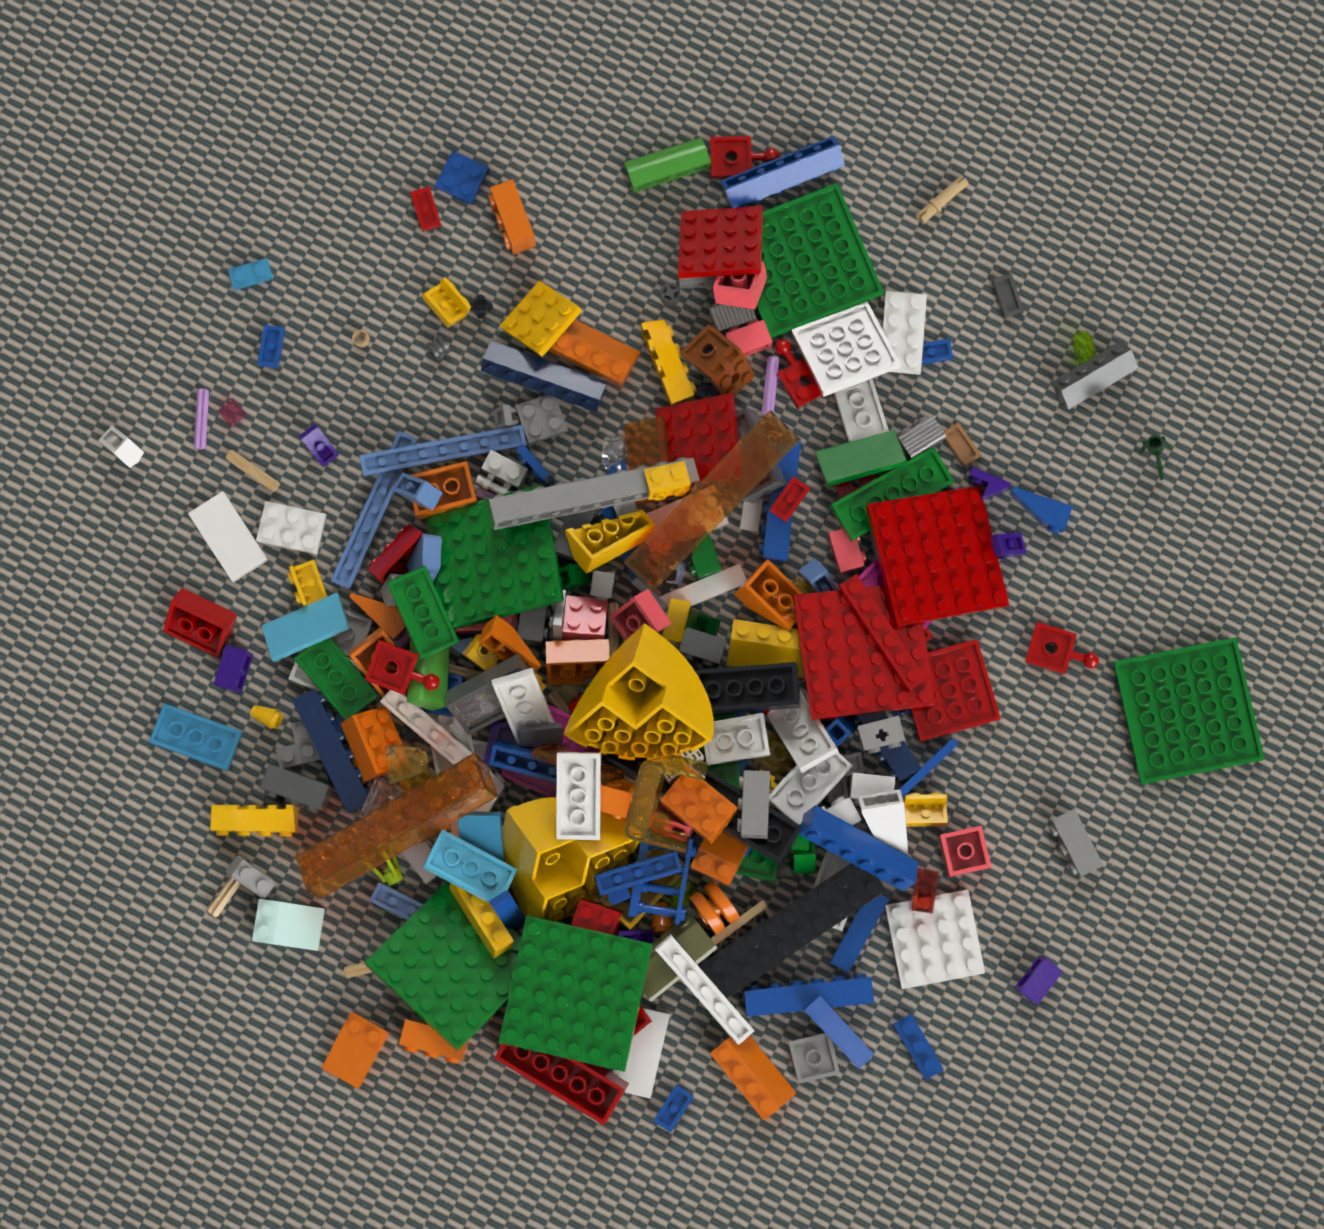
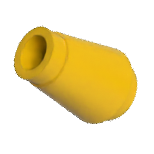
M254 705L250 712L251 717L270 729L279 728L283 720V713H280L278 709Z

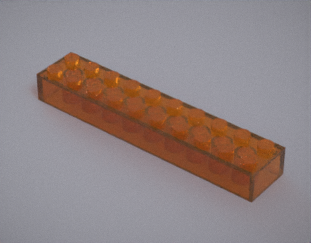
M769 411L638 546L624 563L652 591H655L801 439L778 416Z
M473 753L297 855L296 859L305 889L320 900L497 798L498 793L487 763L476 753Z

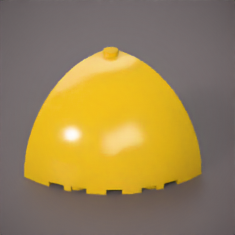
M643 624L613 653L591 681L575 707L564 735L584 747L589 745L599 749L601 754L619 755L618 758L635 760L638 757L647 758V761L664 760L665 756L679 757L683 752L688 750L695 751L703 747L713 738L714 720L708 695L692 666L669 641L648 625Z
M549 797L512 806L506 810L503 826L505 863L517 869L511 882V887L524 916L529 915L559 922L568 916L571 919L574 917L581 898L595 901L599 897L597 894L599 890L594 875L628 865L627 858L630 853L636 852L642 835L625 818L616 819L611 817L609 813L601 812L600 840L556 839L557 797Z

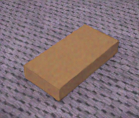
M959 422L944 431L946 443L964 468L982 456Z

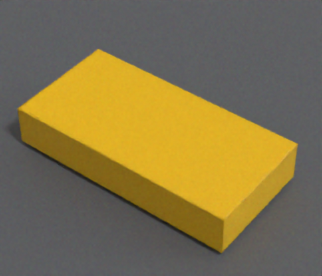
M670 597L666 616L672 624L662 631V637L667 640L682 642L691 601Z

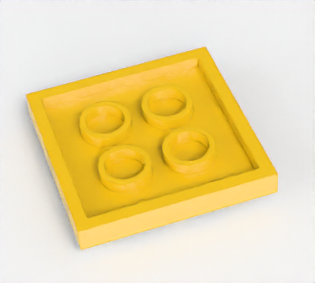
M538 281L499 327L543 357L582 310L572 301L541 281Z

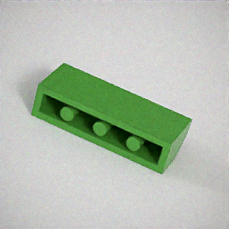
M701 137L623 162L633 193L711 168V161Z
M410 637V651L417 653ZM449 648L420 660V657L418 658L414 671L425 676L435 674L438 676L440 684L437 689L430 691L424 687L423 683L411 679L407 689V703L430 711L446 707Z

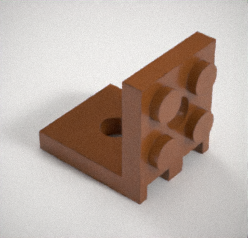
M709 324L680 352L684 359L710 379L719 395L731 393L735 397L755 376L742 350ZM713 348L712 352L704 354L706 349Z

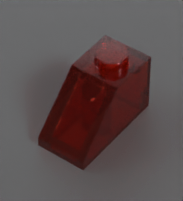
M918 868L912 911L933 914L940 875L939 871Z

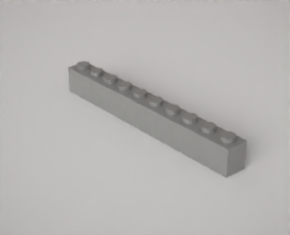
M683 457L675 462L667 463L663 461L655 466H639L635 470H619L610 475L599 474L591 479L579 478L571 483L559 482L551 487L539 486L531 491L524 492L520 490L512 495L493 496L488 502L493 528L497 530L648 499V489L643 474L644 469L685 461L691 483L689 490L698 489L700 480L694 458L687 459Z

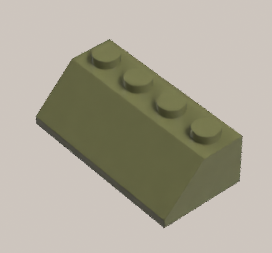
M691 913L685 916L684 921H680L679 925H674L671 929L666 930L661 937L652 943L653 947L643 988V993L650 1002L680 979L654 949L670 934L697 965L718 948Z

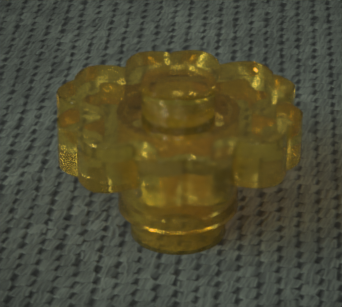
M777 732L772 735L767 733L771 756L753 758L752 761L758 763L759 771L760 769L770 771V775L774 772L781 774L790 768L789 760L793 758Z

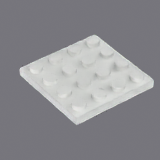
M868 301L792 329V336L823 397L900 368V362Z
M968 890L885 905L901 989L985 973Z

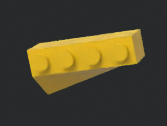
M665 320L641 323L642 337L669 404L675 405L694 400V393L697 392L693 381L689 382L686 374H689V370L685 362L681 363L679 358L681 350L678 343H673L671 337L674 336L670 324L666 325Z
M643 510L620 515L616 519H604L597 524H585L578 529L569 528L565 530L574 560L587 574L650 539L656 524Z
M211 805L210 830L216 832V836H229V832H237V836H250V833H258V836L271 837V833H279V837H292V833H298L299 808L294 805H286V808L278 805H268L266 807L260 805H245V807H241V805Z

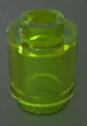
M1089 331L1073 335L1074 340L1072 344L1077 361L1085 363L1097 355L1092 336L1089 335Z
M682 878L673 887L681 888ZM687 880L682 908L686 907L690 901L689 897L695 893L693 891L695 886ZM668 895L666 897L669 901L667 905L677 909L679 896Z

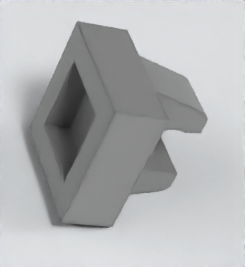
M501 405L493 410L496 430L518 424V420H512L511 416L517 412L515 408H511L510 405Z

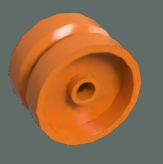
M712 880L704 886V891L709 897L708 900L698 891L691 895L689 899L705 925H708L717 935L725 929V925L719 917L720 915L729 923H733L740 916L722 890Z

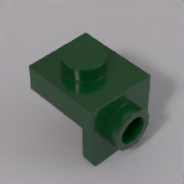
M690 610L684 630L688 627L716 636L721 620L710 618L695 610Z

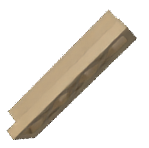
M763 900L741 915L736 921L726 926L717 935L711 937L715 945L719 943V949L715 951L720 952L722 950V940L726 937L735 938V941L739 939L738 934L741 926L750 925L752 929L759 924H755L756 915L764 910L769 918L773 916ZM753 918V923H747ZM734 931H736V936L730 935Z

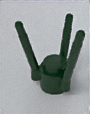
M1154 435L1149 437L1147 441L1142 442L1143 446L1140 449L1139 455H1143L1147 448L1148 452L1156 457L1160 480H1164L1160 454L1163 452L1164 446L1169 450L1172 449V446L1166 441L1165 436Z

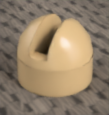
M357 330L352 335V341L356 346L363 348L370 343V337L366 331ZM360 336L364 339L363 342L358 339Z

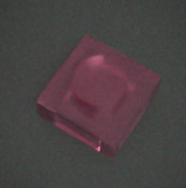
M234 398L218 410V413L231 428L247 416V413Z

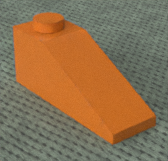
M351 593L349 595L351 600L379 627L382 626L393 641L407 629L397 607L385 606V603Z
M496 615L484 625L478 642L503 661L519 654L528 668H533L534 672L541 667L539 661L510 624Z

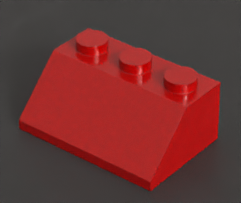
M411 524L403 527L398 532L396 539L384 547L383 553L371 561L367 571L382 585L390 573L404 575L408 571L406 565L423 533Z
M181 588L171 600L163 632L219 658L234 630L238 614Z

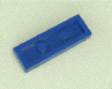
M912 1013L893 1023L894 1028L925 1080L944 1070Z

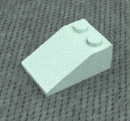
M259 899L252 941L318 951L325 909Z

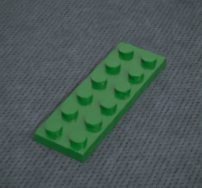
M932 447L907 461V465L889 471L836 501L829 507L848 539L852 542L871 531L865 507L867 504L937 493L955 481L935 448Z

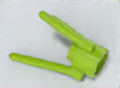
M389 838L385 840L392 862L385 848H381V852L388 865L383 870L384 875L359 850H356L355 853L380 878L382 883L387 882L391 886L404 878Z

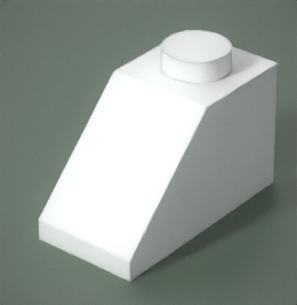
M111 426L98 440L130 468L138 463L144 454L138 446L114 426Z

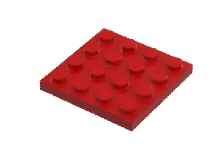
M750 206L681 211L678 261L679 279L760 274L762 266L763 207Z
M728 393L655 408L661 462H675L683 457L687 459L694 458L700 480L699 484L743 476L734 394Z
M978 639L928 652L935 705L910 709L920 742L1001 720Z

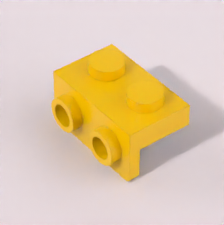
M446 277L442 278L437 286L422 296V299L447 328L465 318L471 308L468 300L458 292L455 285Z
M685 461L648 468L643 471L649 500L659 501L667 496H683L689 492L691 483Z
M315 560L295 567L293 565L289 566L291 572L287 574L291 585H296L297 592H294L298 604L302 603L305 607L327 597Z
M933 792L927 795H921L920 793L905 795L906 827L947 826V794Z

